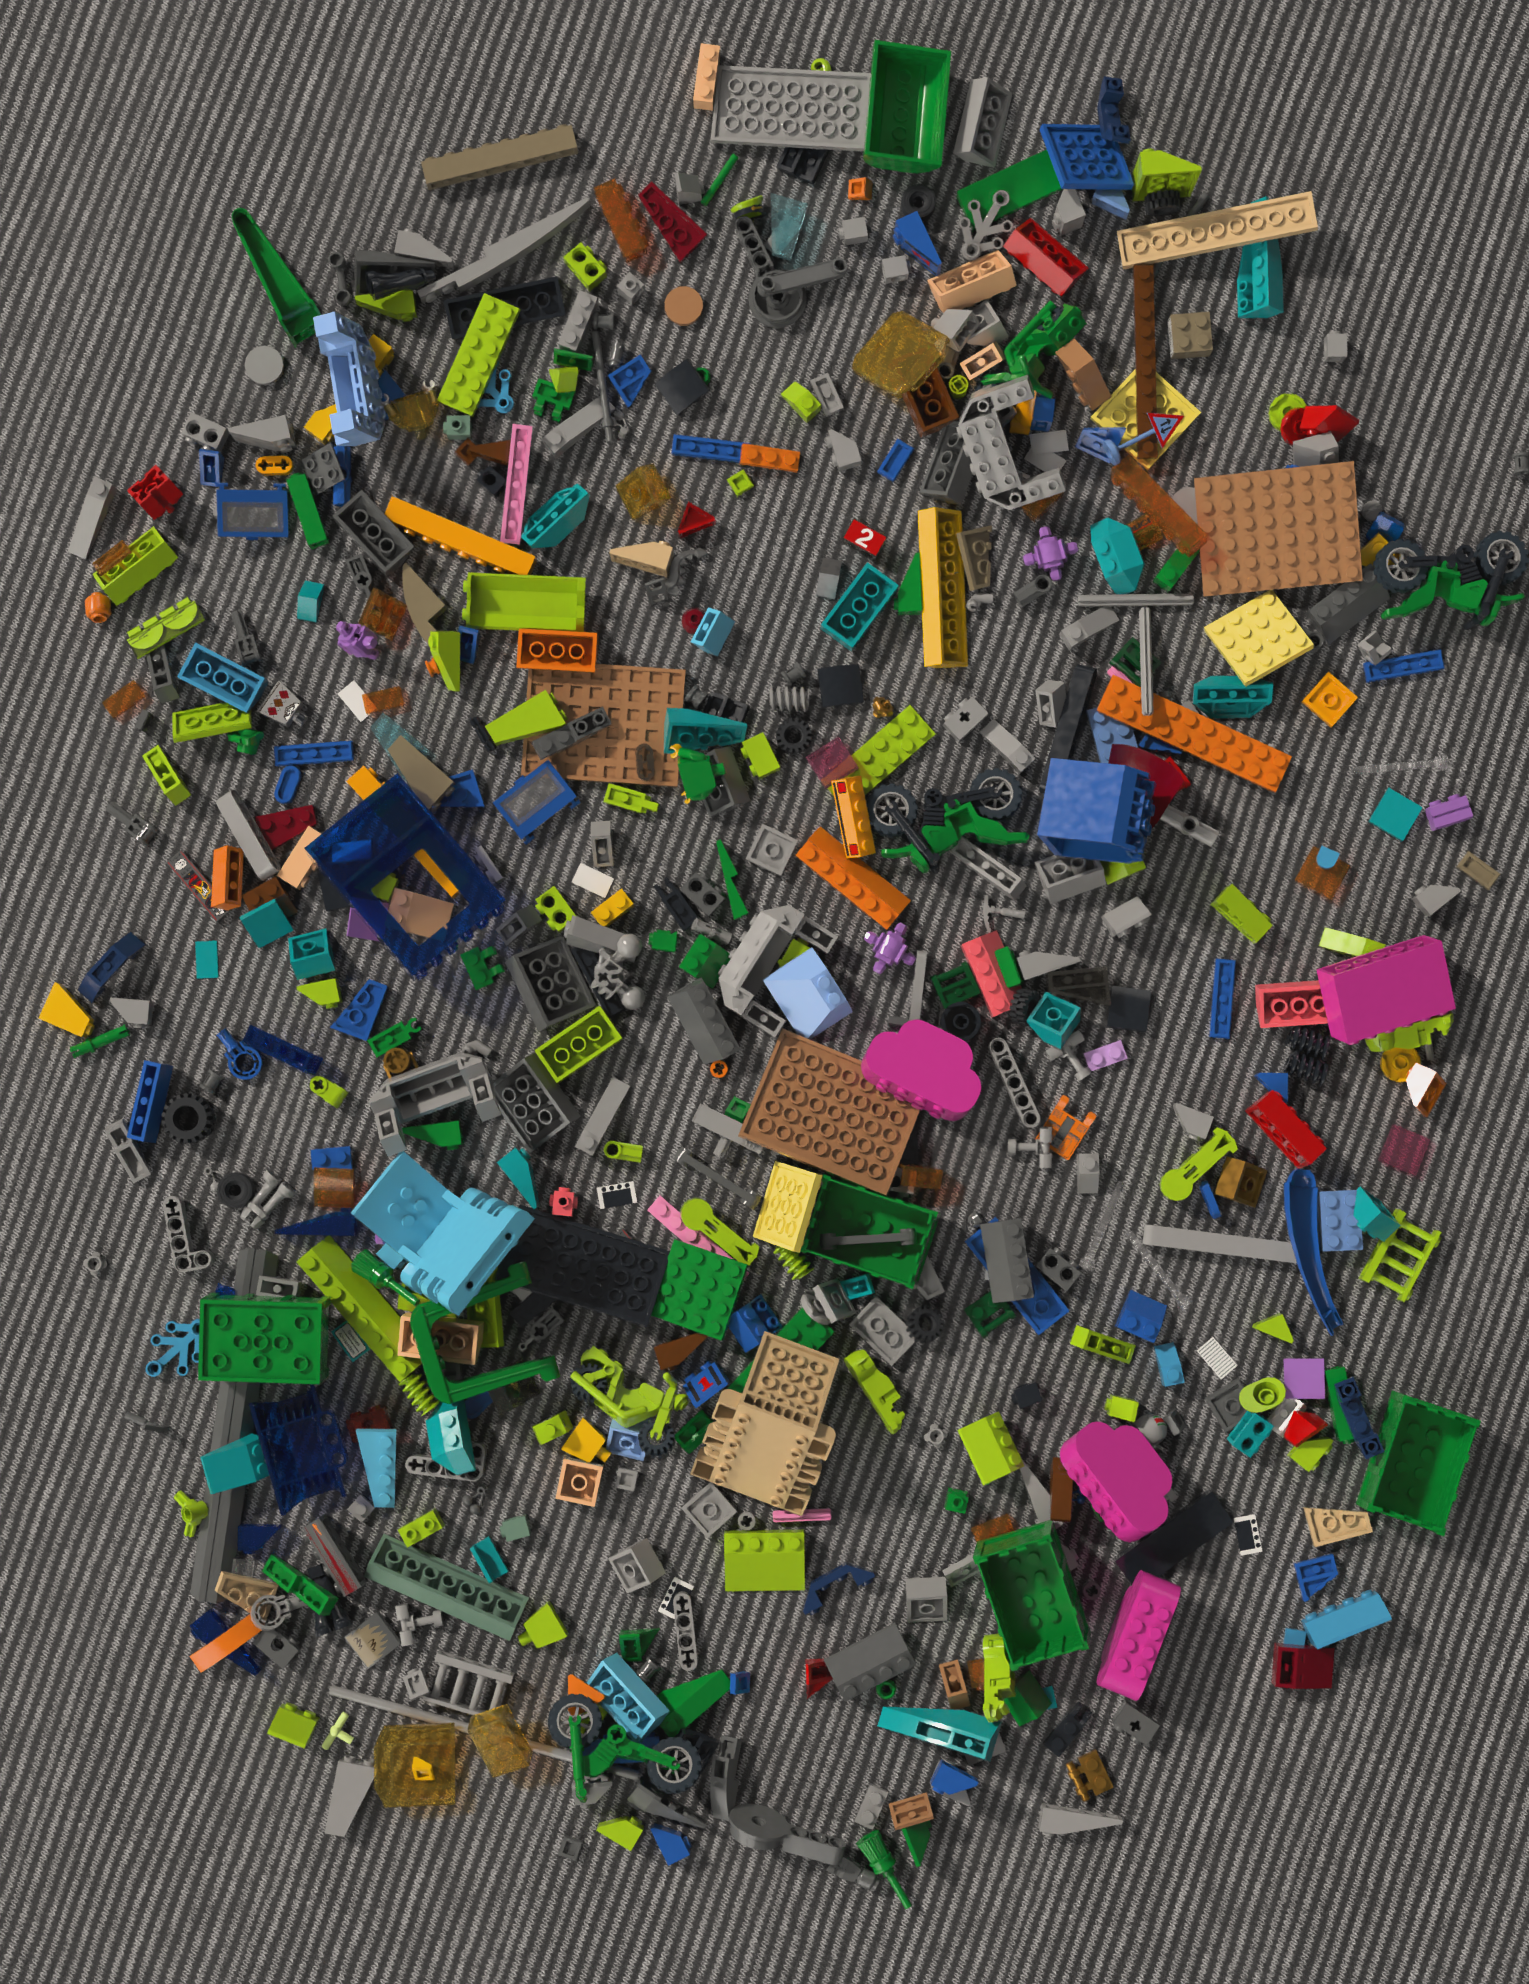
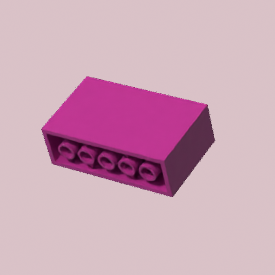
M1426 935L1316 969L1331 1037L1348 1045L1357 1044L1359 1040L1365 1038H1376L1377 1034L1383 1032H1394L1395 1028L1410 1027L1414 1022L1428 1021L1432 1016L1446 1015L1450 1010L1456 1009L1442 941Z

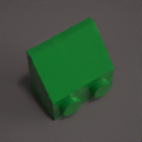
M699 934L679 968L695 979L702 977L706 986L713 989L719 980L720 975L718 972L723 964L727 966L730 961L728 957L730 953L702 934Z

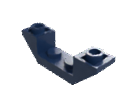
M1104 76L1097 106L1101 138L1129 144L1131 142L1129 126L1121 125L1118 104L1124 95L1122 79Z
M132 932L128 933L113 944L86 973L77 990L93 1003L106 989L103 986L128 959L133 960L146 945Z
M1354 1377L1335 1383L1338 1403L1352 1437L1364 1458L1368 1459L1383 1453L1384 1450L1377 1433L1373 1432L1359 1398L1361 1394Z
M845 1562L812 1580L803 1606L804 1614L809 1613L813 1615L821 1610L820 1607L823 1605L816 1590L819 1589L821 1592L831 1586L830 1583L836 1579L838 1582L848 1577L847 1573L849 1572L852 1574L857 1586L861 1584L866 1586L873 1582L872 1578L875 1577V1573L873 1570Z

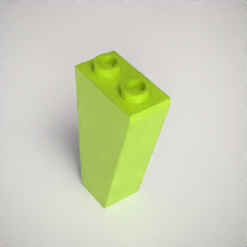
M544 690L485 727L498 746L555 731L566 726L565 721L568 718L562 709L558 711L555 704L558 702L552 693L548 694Z

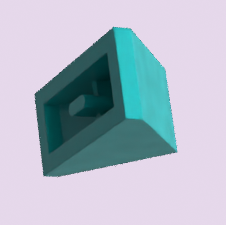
M311 581L304 582L298 594L297 619L317 623L324 584Z
M869 1273L840 1282L849 1300L875 1293Z

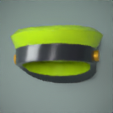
M762 195L740 202L730 210L734 214L735 219L742 216L762 218L768 215L762 209Z

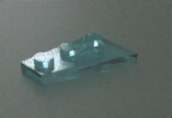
M771 193L772 255L791 261L808 204Z
M384 713L370 727L403 780H405L404 775L387 749L401 735L424 756L429 751Z

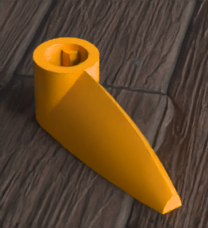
M1034 390L1033 399L1016 405L1017 414L1010 421L1009 433L1029 435L1036 390Z

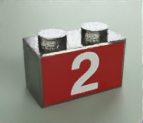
M853 518L842 537V543L876 561L887 542L888 537L885 536L886 533L879 528L874 530L869 527V524L863 519L859 518L856 520Z

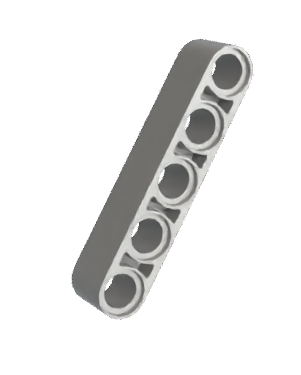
M232 789L216 800L220 812L256 875L262 881H265L280 871L281 867L239 793Z
M995 1038L990 1041L988 1049L1021 1123L1027 1128L1036 1127L1040 1122V1115L1012 1053L1004 1039ZM994 1042L1002 1043L1003 1050L1001 1052L993 1050ZM1004 1059L1011 1062V1068L1007 1071L1001 1067V1062ZM1012 1077L1019 1080V1086L1016 1089L1009 1085V1080ZM1020 1095L1027 1098V1104L1024 1107L1017 1103ZM1029 1113L1033 1114L1036 1118L1035 1123L1032 1125L1028 1124L1025 1120L1026 1115Z

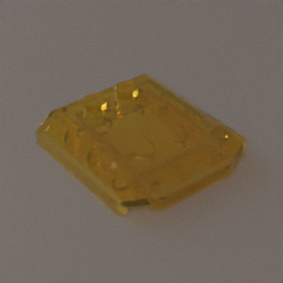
M906 312L892 313L856 354L852 370L897 399H901V394L910 389L912 392L917 390L944 360L946 355L944 350L946 344L950 343V340L943 333Z
M455 1723L383 1726L374 1745V1789L382 1800L384 1808L455 1805ZM414 1757H418L432 1765L435 1780H415L412 1771Z

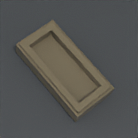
M1470 851L1466 852L1456 866L1457 869L1486 890H1490L1500 876V873Z

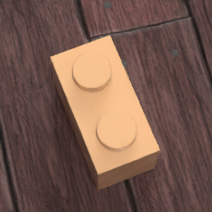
M997 341L961 362L960 365L968 379L971 380L1004 360L1005 355Z

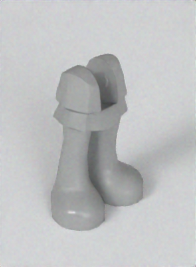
M266 1170L263 1174L265 1179L263 1187L248 1202L247 1206H244L240 1216L245 1221L255 1212L258 1216L250 1225L253 1229L263 1225L273 1209L284 1198H292L296 1194L295 1190L286 1182H282L279 1185L282 1179L270 1170ZM279 1185L272 1198L262 1207V1202Z

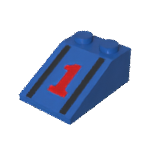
M915 211L896 220L895 228L893 229V239L896 245H900L906 254L933 275H940L942 262L918 212Z
M710 1361L706 1362L700 1367L701 1372L697 1375L692 1373L684 1379L686 1383L683 1384V1388L695 1408L699 1407L729 1383V1379L716 1361L713 1363Z

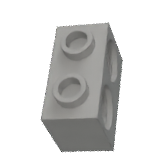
M192 412L181 432L186 442L194 446L197 443L202 445L204 450L219 451L220 453L230 434L227 428ZM200 427L199 433L192 434L193 428ZM218 435L215 442H209L211 436Z

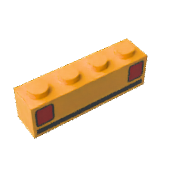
M861 776L845 777L831 781L846 858L863 857L876 853Z

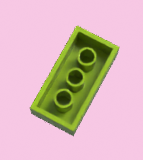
M598 1006L534 1051L556 1083L559 1084L623 1040V1038L602 1007Z

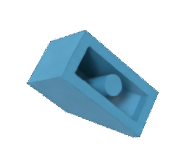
M1174 1342L1154 1346L1162 1385L1167 1387L1185 1383Z

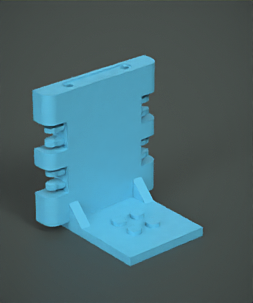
M404 1151L398 1153L351 1212L353 1216L409 1262L400 1275L403 1284L420 1295L423 1293L436 1304L439 1302L447 1310L458 1316L471 1299L480 1292L482 1285L511 1248L517 1245L519 1238L535 1219L527 1211L513 1205H508L498 1198H492L487 1193L476 1188H469L460 1198L457 1197Z

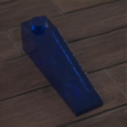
M253 1025L249 1026L243 1038L246 1045L313 1076L316 1075L323 1060L322 1057Z
M340 1208V1212H332L277 1229L275 1234L357 1236V1219L351 1214L352 1208Z
M213 1608L209 1609L190 1625L192 1635L206 1645L229 1629ZM242 1645L226 1656V1658L254 1676L261 1671Z

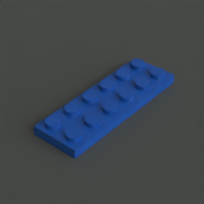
M994 1217L988 1223L997 1222L999 1220L996 1217ZM980 1228L964 1242L987 1270ZM1028 1259L1034 1298L1012 1301V1303L1037 1335H1040L1068 1313L1069 1309Z

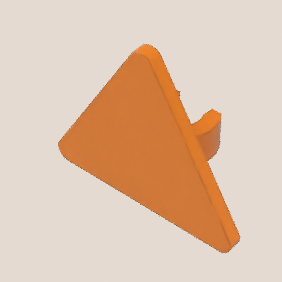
M573 1674L568 1675V1695L582 1694L591 1698L596 1704L605 1699L603 1693ZM571 1707L568 1709V1712L574 1716L576 1707ZM579 1708L578 1715H580V1714H582L583 1712H585V1710L582 1709V1708Z

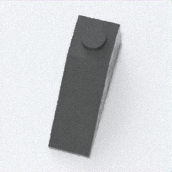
M164 644L146 654L153 690L161 704L180 698L177 682Z

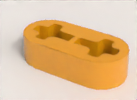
M263 456L258 458L255 464L258 472L264 476L288 475L294 469L293 462L287 456ZM283 461L289 464V466H286V470L276 465H282ZM264 462H267L268 465H273V467H266L265 471L260 466Z

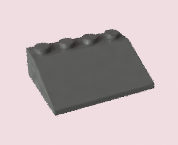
M563 935L515 954L505 961L538 1032L553 1027L596 1006Z
M536 1053L522 1059L493 1082L501 1114L529 1153H532L581 1117Z

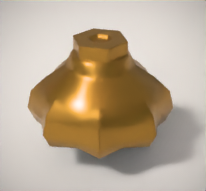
M883 697L874 698L873 715L876 718L891 717L894 707L890 701Z

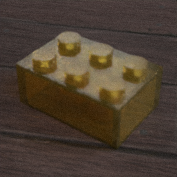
M507 1704L471 1716L467 1731L493 1778L530 1765L533 1751Z

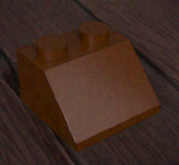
M276 876L242 895L249 911L275 899L287 919L298 913L281 880Z

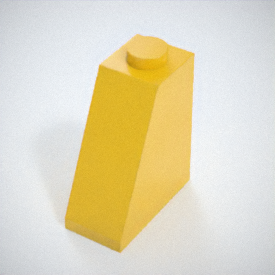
M55 982L39 1019L80 1037L87 1038L93 1032L94 1019L64 985Z

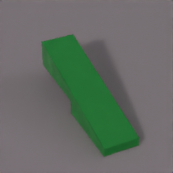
M721 839L716 841L733 918L736 921L747 916L748 911L732 881L733 878L738 876V873Z
M275 1554L270 1555L262 1570L263 1573L287 1593L296 1595L318 1615H330L338 1600V1597Z

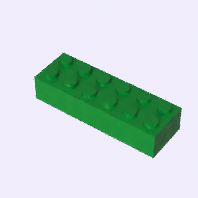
M801 1307L776 1335L818 1350L835 1331L829 1325H822L814 1321ZM754 1359L726 1389L739 1393L743 1392Z

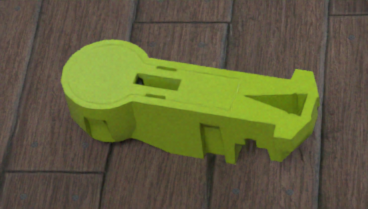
M1450 1010L1446 1015H1435L1428 1021L1414 1022L1410 1027L1395 1028L1394 1032H1383L1377 1034V1037L1373 1039L1365 1038V1042L1369 1050L1373 1052L1387 1051L1395 1047L1412 1049L1421 1045L1432 1044L1430 1033L1434 1032L1433 1029L1436 1028L1437 1031H1441L1443 1036L1447 1035L1449 1028L1454 1022V1016Z
M1216 1127L1212 1131L1214 1135L1207 1143L1198 1148L1199 1151L1188 1157L1177 1169L1168 1170L1161 1177L1159 1183L1163 1196L1174 1201L1187 1198L1192 1192L1194 1182L1228 1151L1231 1153L1236 1152L1238 1148L1235 1139L1231 1137L1228 1131Z
M691 1198L683 1204L680 1216L686 1227L695 1231L701 1230L739 1262L751 1265L753 1260L757 1258L759 1246L755 1242L750 1245L736 1232L732 1231L713 1214L708 1202L702 1198Z
M865 1350L854 1351L844 1358V1362L882 1419L886 1429L891 1434H895L901 1429L905 1413L903 1411H891V1409L894 1408L892 1404L901 1396L896 1391L889 1377L876 1368Z
M999 1633L985 1635L983 1638V1712L989 1723L998 1722L1004 1715L1010 1713L1004 1698L1015 1697V1673L1011 1671L1010 1659L1003 1638L999 1636Z

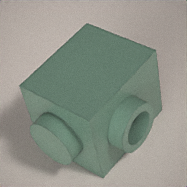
M470 415L447 416V422H443V432L447 434L449 440H466L467 438L472 440V419Z

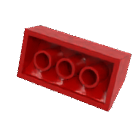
M1032 218L1017 227L1003 245L1011 256L1016 257L1026 269L1031 270L1041 282L1046 283L1051 288L1053 293L1061 297L1089 269Z
M1271 1090L1248 1107L1245 1112L1296 1168L1301 1169L1311 1165L1327 1149L1324 1146V1141L1310 1131L1311 1128L1305 1121H1301L1298 1118L1295 1109L1287 1106L1280 1093Z

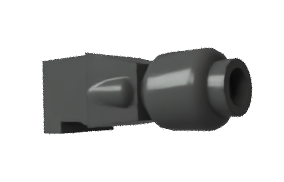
M845 1854L840 1865L827 1864L826 1871L849 1882L856 1881L857 1885L866 1890H875L880 1879L876 1878V1874L866 1868L861 1870V1865Z

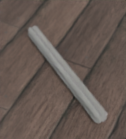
M1193 594L1079 595L1077 602L1080 607L1193 605L1194 596Z
M1142 607L1139 610L1142 714L1144 716H1151L1154 712L1150 608Z

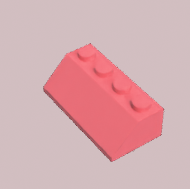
M996 930L961 945L992 1018L1009 1011L1010 1006H1012V1003H1010L1011 999L1014 1000L1013 995L1017 994V990L1022 989L1021 985L1010 988L1006 986L995 956L996 950L1004 948Z
M1319 980L1255 985L1256 1008L1260 1028L1328 1023Z

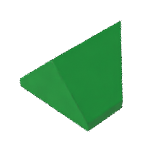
M660 1628L621 1630L619 1641L622 1659L625 1662L642 1661L643 1655Z

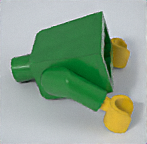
M680 744L671 746L670 749L675 750L674 753L670 754L671 758L680 757L678 758V768L685 790L681 796L685 795L687 797L684 802L688 804L691 800H705L716 787L715 776L726 774L724 763L712 765L710 756L704 753L682 748Z

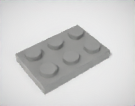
M877 1296L849 1323L891 1366L915 1342V1337L910 1338L909 1336L911 1332L906 1331L908 1326H905L906 1324Z

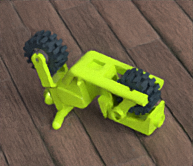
M593 1346L590 1350H586L581 1356V1369L577 1367L576 1371L570 1376L574 1395L580 1401L583 1399L586 1403L590 1400L591 1403L598 1406L624 1428L631 1427L657 1415L655 1421L652 1422V1419H650L648 1424L644 1423L643 1428L640 1427L638 1434L639 1445L642 1452L644 1451L647 1456L650 1454L651 1458H655V1456L662 1458L661 1455L663 1454L667 1456L668 1451L671 1452L673 1450L672 1446L675 1445L674 1430L669 1424L673 1408L675 1411L679 1409L682 1411L689 1403L687 1400L688 1395L677 1394V1381L668 1372L663 1374L664 1380L670 1385L665 1396L663 1391L647 1383H642L638 1389L628 1390L623 1386L625 1378L624 1368L618 1361L615 1360L613 1362L608 1358L609 1355L601 1348L597 1349ZM607 1385H609V1390L607 1392V1395H605V1391H607L608 1388Z

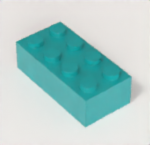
M867 562L822 622L820 629L852 652L898 591L899 585Z

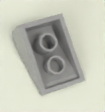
M286 415L228 428L231 436L239 443L281 451L282 453L290 452L292 448L297 447L292 424Z

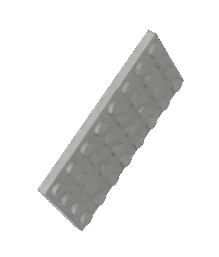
M719 65L711 143L864 151L871 73Z

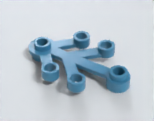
M498 360L484 392L490 393L494 399H481L478 408L495 407L498 412L506 414L514 407V401L509 396V381L512 375L506 369L500 371L499 378L502 380L500 394L495 388ZM504 373L509 374L507 379L502 378ZM506 400L507 405L501 406V401Z
M200 1319L194 1320L191 1324H181L176 1321H169L166 1324L165 1328L169 1333L176 1331L189 1332L183 1338L163 1337L160 1334H155L151 1337V1344L153 1346H174L158 1361H150L146 1365V1373L149 1376L156 1377L160 1375L163 1371V1366L179 1352L177 1373L180 1376L187 1375L190 1372V1368L187 1365L189 1343L194 1339L195 1352L192 1354V1360L199 1363V1360L195 1359V1354L199 1353V1332L197 1331V1326L200 1325ZM171 1323L175 1325V1330L173 1331L169 1329ZM156 1336L160 1338L159 1344L154 1342ZM154 1364L159 1368L157 1372L152 1370ZM181 1366L186 1367V1373L180 1372Z

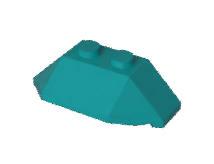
M579 484L556 492L528 519L521 538L532 548L557 546L584 520L590 494Z
M1105 518L1090 525L1092 546L1104 577L1114 593L1129 594L1137 590L1145 563L1131 527L1111 518Z
M1210 676L1194 684L1193 704L1210 718H1250L1266 705L1268 706L1272 703L1273 683L1259 679L1245 687L1238 676Z
M464 1399L452 1404L440 1402L426 1420L432 1460L456 1475L475 1471L476 1465Z

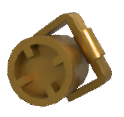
M392 1048L384 1055L383 1066L388 1078L392 1077L390 1072L398 1074L407 1072L412 1061L415 1066L414 1069L419 1067L412 1051L408 1053V1051L402 1048Z

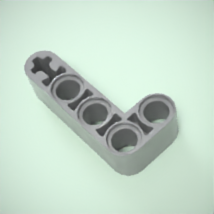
M179 1196L167 1197L163 1202V1210L175 1269L179 1272H189L212 1266L215 1256L211 1251L202 1250L194 1252L184 1200ZM177 1202V1206L174 1208L170 1207L171 1203ZM180 1212V1215L171 1216V1214ZM175 1219H179L182 1223L179 1230L173 1226ZM180 1238L185 1241L183 1249L177 1246V1241ZM202 1254H206L209 1258L206 1265L200 1261ZM183 1258H187L189 1261V1266L186 1269L181 1266Z
M482 1442L472 1443V1448L478 1446L482 1449L481 1456L477 1457L474 1455L475 1465L480 1471L478 1476H472L470 1472L456 1475L440 1465L439 1471H433L430 1468V1464L434 1460H432L431 1455L413 1454L406 1460L405 1467L412 1474L477 1481L484 1474L487 1448ZM417 1459V1463L423 1464L427 1460L425 1466L419 1465L416 1469L411 1462Z

